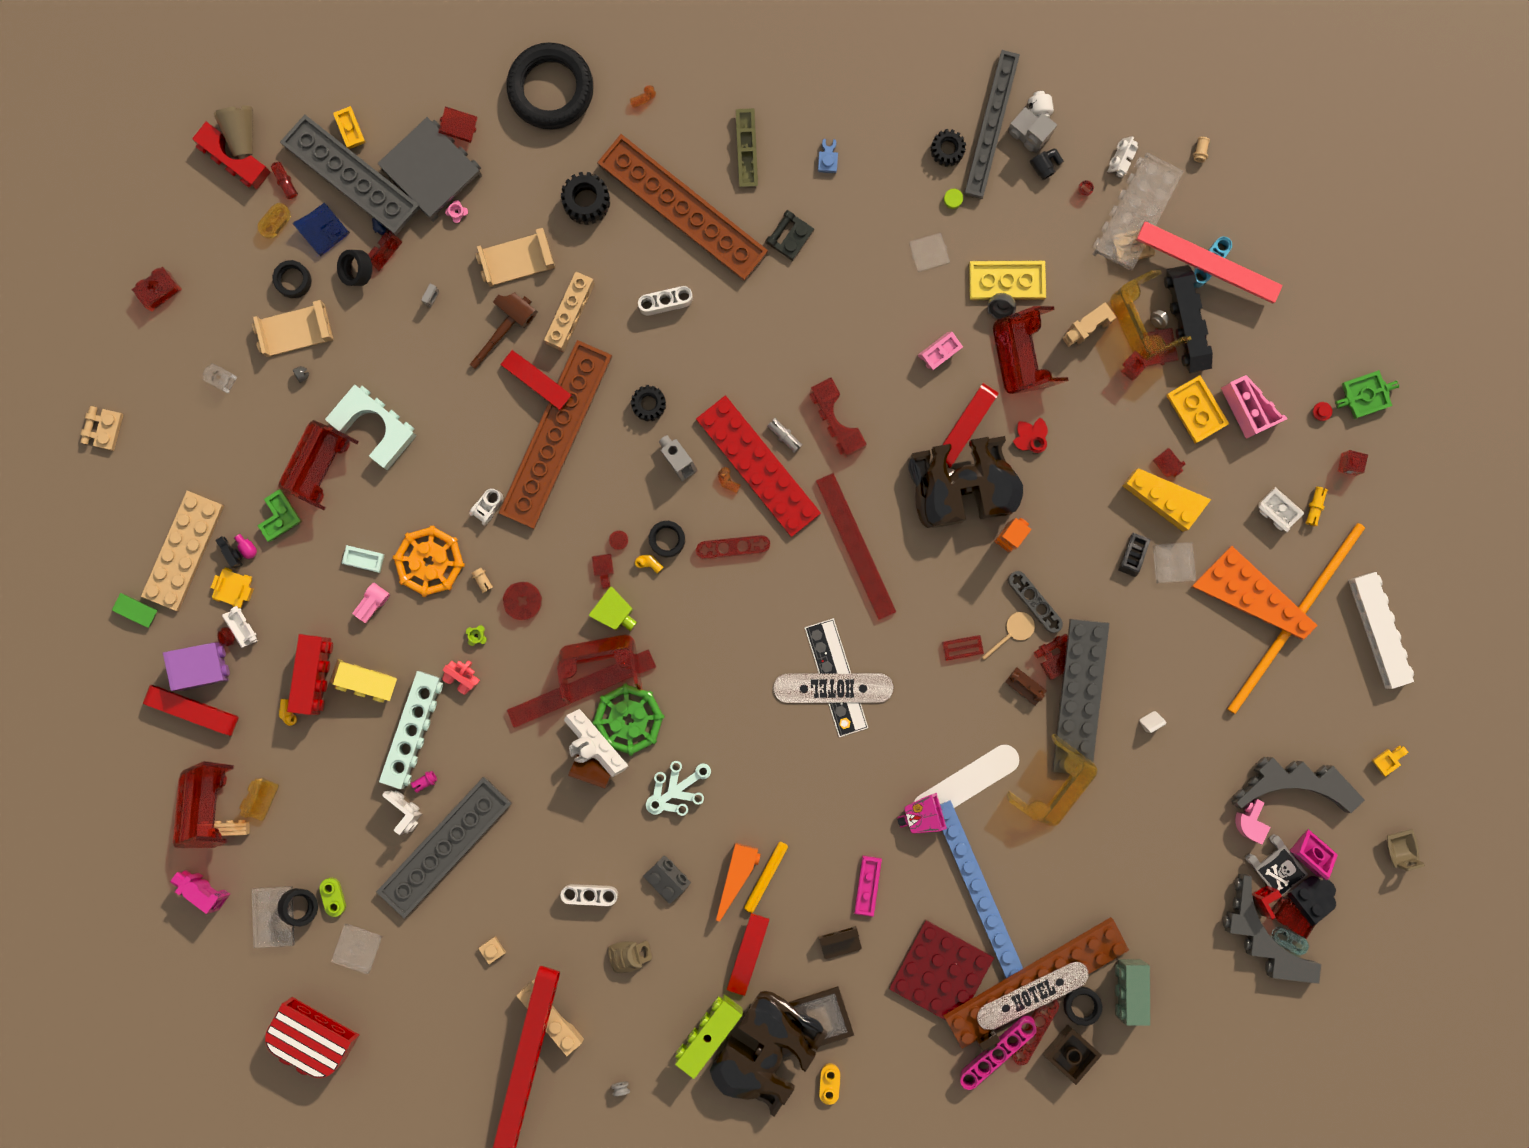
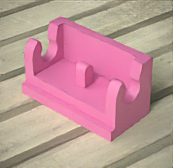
M947 332L919 353L918 357L926 362L928 369L934 370L963 348L953 332Z

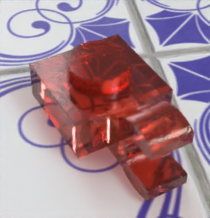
M611 554L593 556L594 575L600 576L603 589L610 588L608 574H614Z

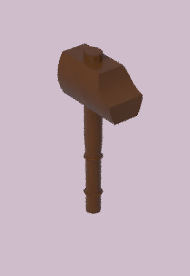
M514 292L508 296L498 294L493 303L503 310L508 317L469 364L474 369L478 367L515 322L525 328L538 312L530 306L532 302L527 297L521 298Z

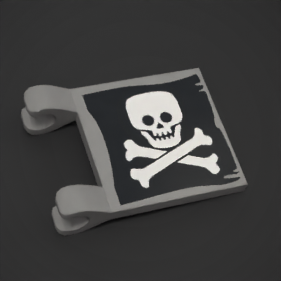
M1272 834L1269 840L1277 850L1261 863L1252 854H1248L1245 859L1267 886L1278 889L1283 896L1308 874L1284 845L1281 838Z

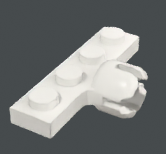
M580 709L566 715L564 721L579 738L569 746L571 757L579 755L574 761L584 763L591 758H595L611 777L627 769L628 765Z

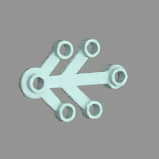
M673 761L670 765L672 771L668 792L662 796V785L666 780V775L663 772L656 773L654 777L656 781L654 794L646 801L648 812L656 815L666 810L677 812L681 816L686 815L688 806L686 804L675 805L666 803L671 798L693 801L695 804L703 803L704 796L702 793L697 792L694 794L682 791L698 779H706L710 776L711 768L705 763L699 764L696 767L695 773L677 785L682 764L679 761ZM674 763H678L680 765L679 770L673 769ZM701 768L707 770L705 775L700 774L699 770ZM658 774H662L664 776L663 781L657 780ZM696 795H700L702 797V800L700 802L695 801ZM657 801L659 807L653 808L652 802ZM680 806H684L686 808L685 813L679 812Z

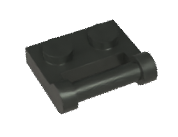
M786 210L783 214V219L772 235L767 237L765 242L794 261L813 233L814 228L796 217L789 210ZM791 221L794 223V226L781 244L778 243L777 239Z

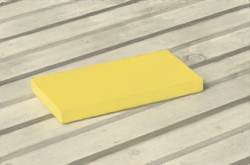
M970 261V300H990L997 293L1009 294L1014 300H1045V261Z

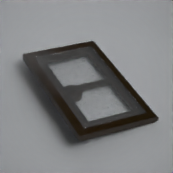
M838 986L788 1002L799 1014L818 1020L824 1030L827 1031V1036L820 1046L854 1036ZM805 1039L809 1049H814L812 1048L810 1043ZM789 1052L783 1055V1058L792 1056L794 1054Z

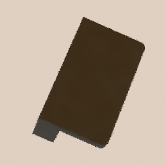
M856 926L818 936L825 959L862 949Z

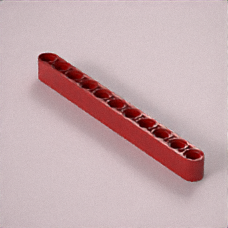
M540 966L536 974L493 1148L517 1147L560 977V971Z

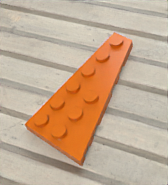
M1233 546L1229 547L1191 586L1302 640L1318 626Z

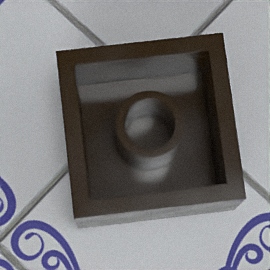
M1069 1025L1063 1029L1043 1053L1046 1059L1075 1085L1079 1083L1102 1056Z

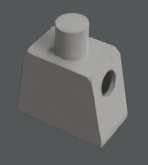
M666 435L659 440L660 445L663 447L661 449L663 456L681 481H684L697 471L694 462L677 439L672 441Z

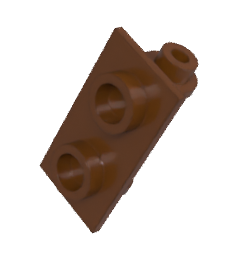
M1017 667L1005 681L1006 684L1035 706L1045 697L1044 694L1047 692V690Z

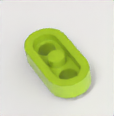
M327 878L320 884V894L326 913L331 917H337L345 911L346 903L340 882L335 878ZM327 885L332 886L331 892L327 891ZM332 904L337 905L336 911L331 908Z

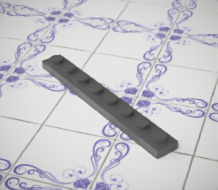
M1001 50L964 195L983 199L1020 54Z

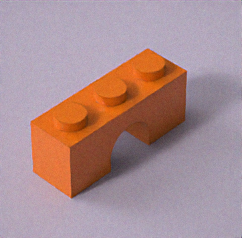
M1014 518L1005 525L994 542L1010 553L1013 549L1015 550L1020 546L1032 529L1028 527L1029 523L1024 519L1019 518L1018 520Z

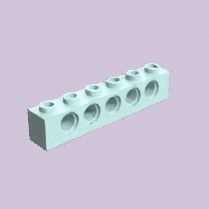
M417 671L379 780L380 783L398 789H404L405 786H409L412 775L409 774L412 767L415 768L418 761L417 751L422 748L425 740L422 738L424 731L428 730L431 720H429L430 713L435 711L437 706L436 696L441 693L443 688L442 678ZM424 688H427L430 692L427 699L421 696V691ZM417 707L423 709V715L420 718L415 715ZM411 725L417 728V733L414 736L408 732ZM405 743L411 748L409 754H405L402 751ZM398 762H401L404 765V771L402 773L396 770V764Z

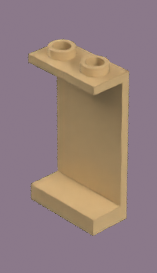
M536 229L537 234L482 249L481 245L477 246L478 253L475 254L478 264L483 266V271H481L483 281L487 282L491 287L554 269L555 265L544 229Z
M321 300L313 301L314 306L264 319H260L257 316L253 317L254 323H252L254 333L258 335L257 348L259 352L266 357L333 341L325 304Z

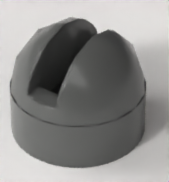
M302 366L293 369L299 383L305 381L309 376V372H305L307 368Z

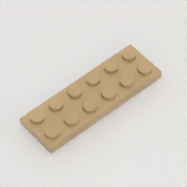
M186 491L141 597L172 610H180L224 505Z

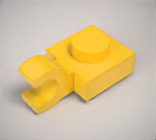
M1400 745L1392 752L1386 749L1371 761L1381 774L1386 777L1401 766L1398 760L1405 756L1408 751L1404 746L1401 747Z

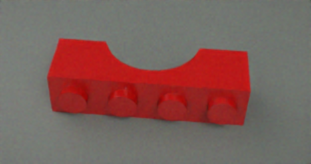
M207 121L192 138L197 144L195 147L203 154L208 152L212 155L210 159L216 164H224L226 166L225 170L234 177L236 174L241 177L240 181L248 188L253 186L257 190L271 173L266 166L251 155L244 159L229 158L225 152L226 140L223 134Z

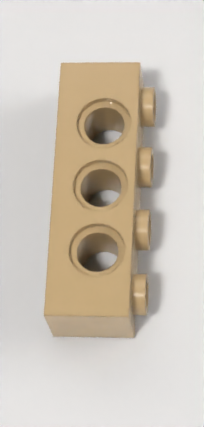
M575 271L544 339L546 345L562 352L565 351L594 288L595 283L592 278Z

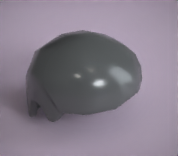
M1006 293L993 295L987 304L988 313L1001 321L1009 320L1016 312L1015 300Z

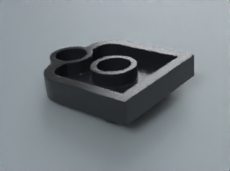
M1310 876L1287 893L1288 897L1311 926L1316 925L1336 908V900L1334 898L1336 888L1329 880H1320L1318 877Z

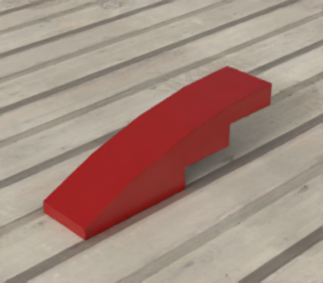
M513 350L500 364L558 410H561L572 396Z
M751 913L727 991L745 996L769 923L768 918Z

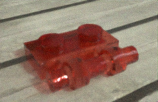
M1067 634L1053 638L1052 642L1039 646V649L1034 652L1037 659L1041 656L1045 657L1046 661L1040 665L1049 680H1053L1064 672ZM1059 648L1060 653L1053 656L1051 651Z

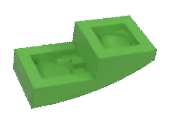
M120 593L112 611L149 628L157 609Z

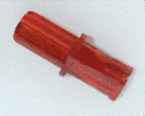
M274 162L271 169L278 180L277 184L281 186L287 199L296 197L298 192H296L291 182V176L287 175L281 162Z

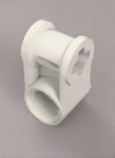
M488 489L472 507L469 515H474L485 526L502 504L504 498L502 493L495 489ZM492 493H496L498 496L495 503L489 501V496Z

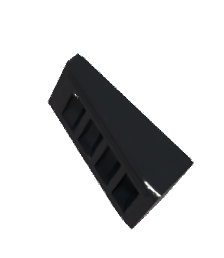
M1132 533L1118 570L1136 577L1141 570L1151 539ZM1134 541H1135V542H1138V543H1140V544H1143L1144 546L1141 547V546L1135 545V544H1133V543H1134ZM1131 549L1137 550L1141 552V554L1131 551ZM1128 557H1133L1135 559H1138V561L1132 560Z

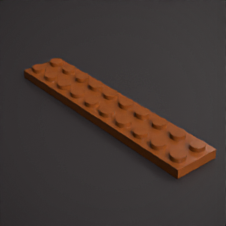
M622 134L619 135L597 162L602 169L743 281L748 278L768 253L766 248Z
M579 340L576 341L557 383L572 396L561 410H558L550 402L548 403L499 514L535 529L612 359L611 354Z
M1110 917L943 1016L963 1049L975 1042L977 1037L981 1038L983 1035L990 1033L989 1030L982 1028L977 1020L978 1012L984 1005L1073 962L1084 964L1088 969V974L1126 953L1129 949L1115 921Z

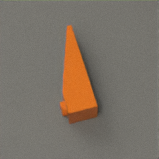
M735 843L716 921L720 922L752 872L754 864L758 865L761 855L757 853L758 848Z

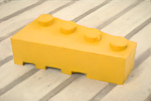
M1139 468L1134 470L1122 485V487L1182 532L1190 529L1211 501L1207 497Z

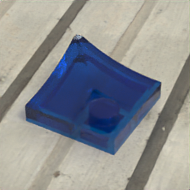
M325 202L306 216L292 223L320 257L350 233Z

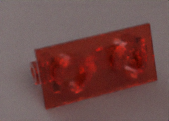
M385 232L378 241L380 248L378 249L374 246L368 254L372 265L378 271L381 270L402 243L392 232Z

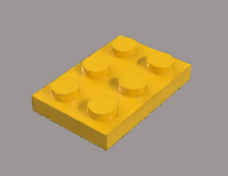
M1201 375L1166 395L1195 444L1229 424Z

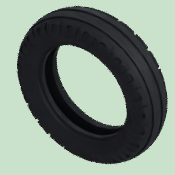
M540 43L524 50L512 63L506 82L507 95L514 111L528 124L541 129H560L576 122L589 107L593 96V77L586 61L572 48L559 43ZM546 62L560 63L574 74L576 78L574 96L562 108L542 110L533 106L525 97V79L529 72L539 64Z

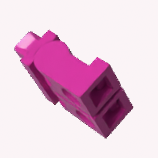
M184 870L182 873L177 872L170 881L177 887L175 893L183 895L185 899L205 914L220 910L230 896V893L225 890L218 892L213 889L207 880L201 879L203 876L200 873L191 874L187 870Z

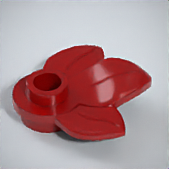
M1039 418L1034 425L1019 421L1017 431L1020 437L1013 440L1015 446L1023 451L1043 452L1047 447L1045 437L1048 433L1044 420ZM1034 441H1039L1040 447H1035Z

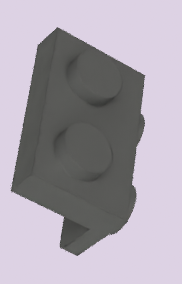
M665 855L643 875L669 904L691 884L686 875Z

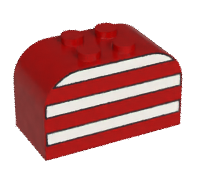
M291 997L281 1004L266 1031L265 1042L268 1050L280 1058L279 1061L281 1063L296 1067V1070L303 1075L308 1074L315 1078H323L332 1074L345 1062L359 1034L296 998Z

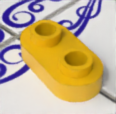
M829 1063L821 1069L819 1096L824 1104L831 1105L839 1098L840 1070L835 1064ZM833 1072L834 1077L828 1078L827 1074ZM827 1092L833 1093L831 1098H827L825 1095Z

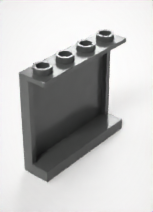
M426 117L377 164L407 196L419 204L420 209L434 222L438 218L437 213L477 175L481 178L482 174L478 163L475 160L470 161L466 157L468 155L461 146L457 148L453 144L455 140L448 133L444 135L441 131L442 127L437 121H431Z

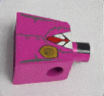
M937 793L928 795L905 806L906 814L898 816L899 826L901 828L909 826L911 833L939 832L947 829Z

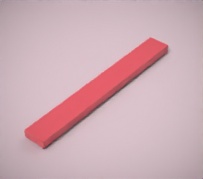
M1146 221L1143 223L1136 238L1137 241L1272 304L1276 302L1283 286Z

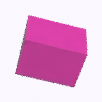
M1309 829L1305 831L1289 850L1297 860L1317 877L1325 880L1330 878L1338 854Z

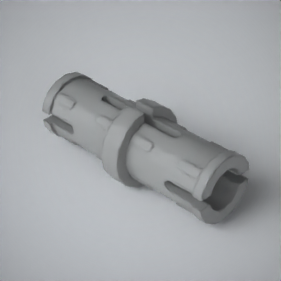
M776 418L767 425L779 437L778 440L780 442L783 441L793 453L803 445L791 434V430L786 429Z

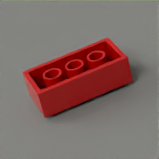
M299 634L287 712L320 715V712L323 711L325 701L322 700L323 692L327 690L325 678L326 673L330 670L328 658L333 650L331 638Z

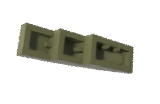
M754 108L736 109L739 187L758 186Z

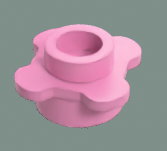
M456 200L445 210V214L450 216L454 223H459L461 218L468 214V210L463 208L461 203Z

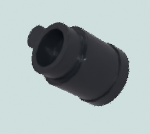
M1055 148L1047 152L1044 151L1030 160V164L1038 176H1041L1042 180L1049 178L1056 172L1050 158L1053 157L1057 166L1064 162Z

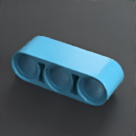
M1222 236L1211 245L1208 251L1225 258L1232 248V241L1228 237ZM1218 244H1222L1225 247V251L1220 250ZM1195 268L1193 270L1195 276L1196 274H1201L1203 281L1198 280L1196 277L1197 282L1194 283V287H1202L1209 281L1212 275Z

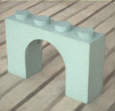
M354 384L325 420L339 432L345 434L360 416L367 413L380 415L385 422L386 432L382 441L369 457L388 470L417 435L413 433L414 428L407 422L402 424L398 420L400 416L393 410L389 412L383 408L385 404L377 397L373 400L369 396L371 392L365 387L361 386L359 388Z

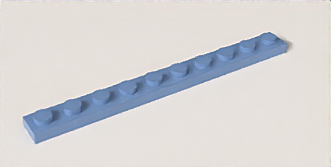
M951 800L940 804L947 827L942 832L1005 977L1008 978L1023 969L952 802Z

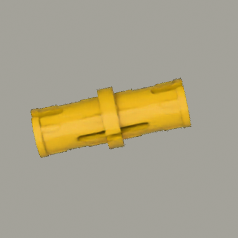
M1323 487L1315 488L1312 502L1308 506L1310 510L1305 524L1318 526L1321 511L1325 508L1323 504L1328 489L1324 488L1323 490Z

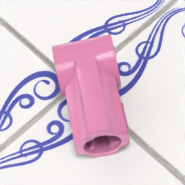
M372 583L364 593L363 600L352 614L364 623H367L376 610L385 604L390 594L376 583Z

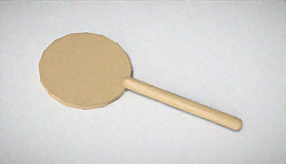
M1024 612L1012 614L1006 624L1009 634L988 651L982 659L985 660L1010 637L1016 640H1026L1031 637L1035 629L1032 617Z

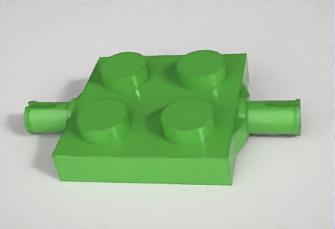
M1379 370L1342 383L1345 398L1335 401V405H1337L1338 409L1348 405L1354 419L1391 407L1389 391L1399 388V384L1395 385L1398 381L1395 380L1386 384Z

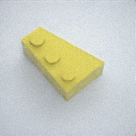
M337 659L330 682L336 685L335 689L344 692L347 689L354 690L355 695L365 697L366 694L371 695L373 700L384 703L385 700L390 701L397 678Z

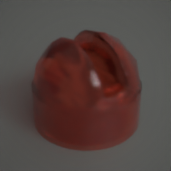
M1088 180L1082 181L1078 187V191L1082 196H1089L1094 190L1092 182ZM1082 185L1088 188L1090 192L1088 193L1083 188H1081Z

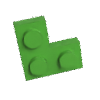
M279 489L264 499L273 516L257 526L267 542H271L301 523L302 520L283 490Z

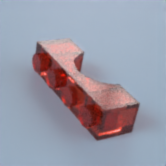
M832 377L811 387L809 396L813 404H818L820 408L818 413L822 421L826 420L828 423V433L831 438L835 437L838 443L836 448L840 455L844 454L846 458L865 448L867 444L858 428L845 427L835 418L833 407L840 396V392Z

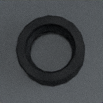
M345 250L341 253L337 262V273L342 283L347 286H364L368 283L372 275V262L366 252L363 250ZM354 258L358 264V272L355 278L351 271Z
M294 260L280 263L274 269L272 275L275 288L282 295L291 299L304 296L312 284L308 269L300 262ZM289 269H297L303 275L302 284L295 290L284 288L281 283L282 275Z
M669 520L661 521L650 530L649 544L657 555L665 558L673 557L683 549L685 534L677 523ZM663 528L673 529L678 535V543L671 550H663L656 543V535Z
M298 888L288 890L281 896L278 902V915L288 925L305 926L313 921L317 915V899L308 890ZM295 896H303L308 903L307 912L300 919H293L288 914V903Z
M1081 986L1067 993L1064 998L1063 1007L1065 1014L1077 1025H1092L1102 1014L1103 1006L1100 997L1088 987ZM1082 994L1091 997L1094 1002L1092 1014L1084 1018L1076 1016L1071 1007L1074 998Z

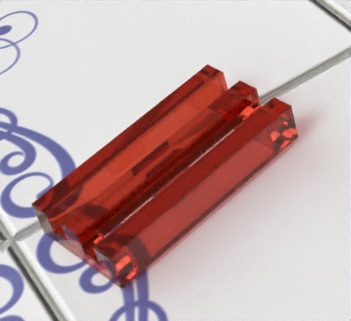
M980 635L942 642L946 661L984 654ZM971 640H977L978 642L976 644L965 645L949 649L947 646L950 644L961 643ZM979 648V651L949 656V652Z

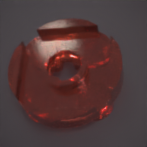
M518 582L510 585L503 596L505 611L512 618L518 620L533 618L542 606V596L539 590L528 582ZM526 596L527 604L519 606L518 598Z

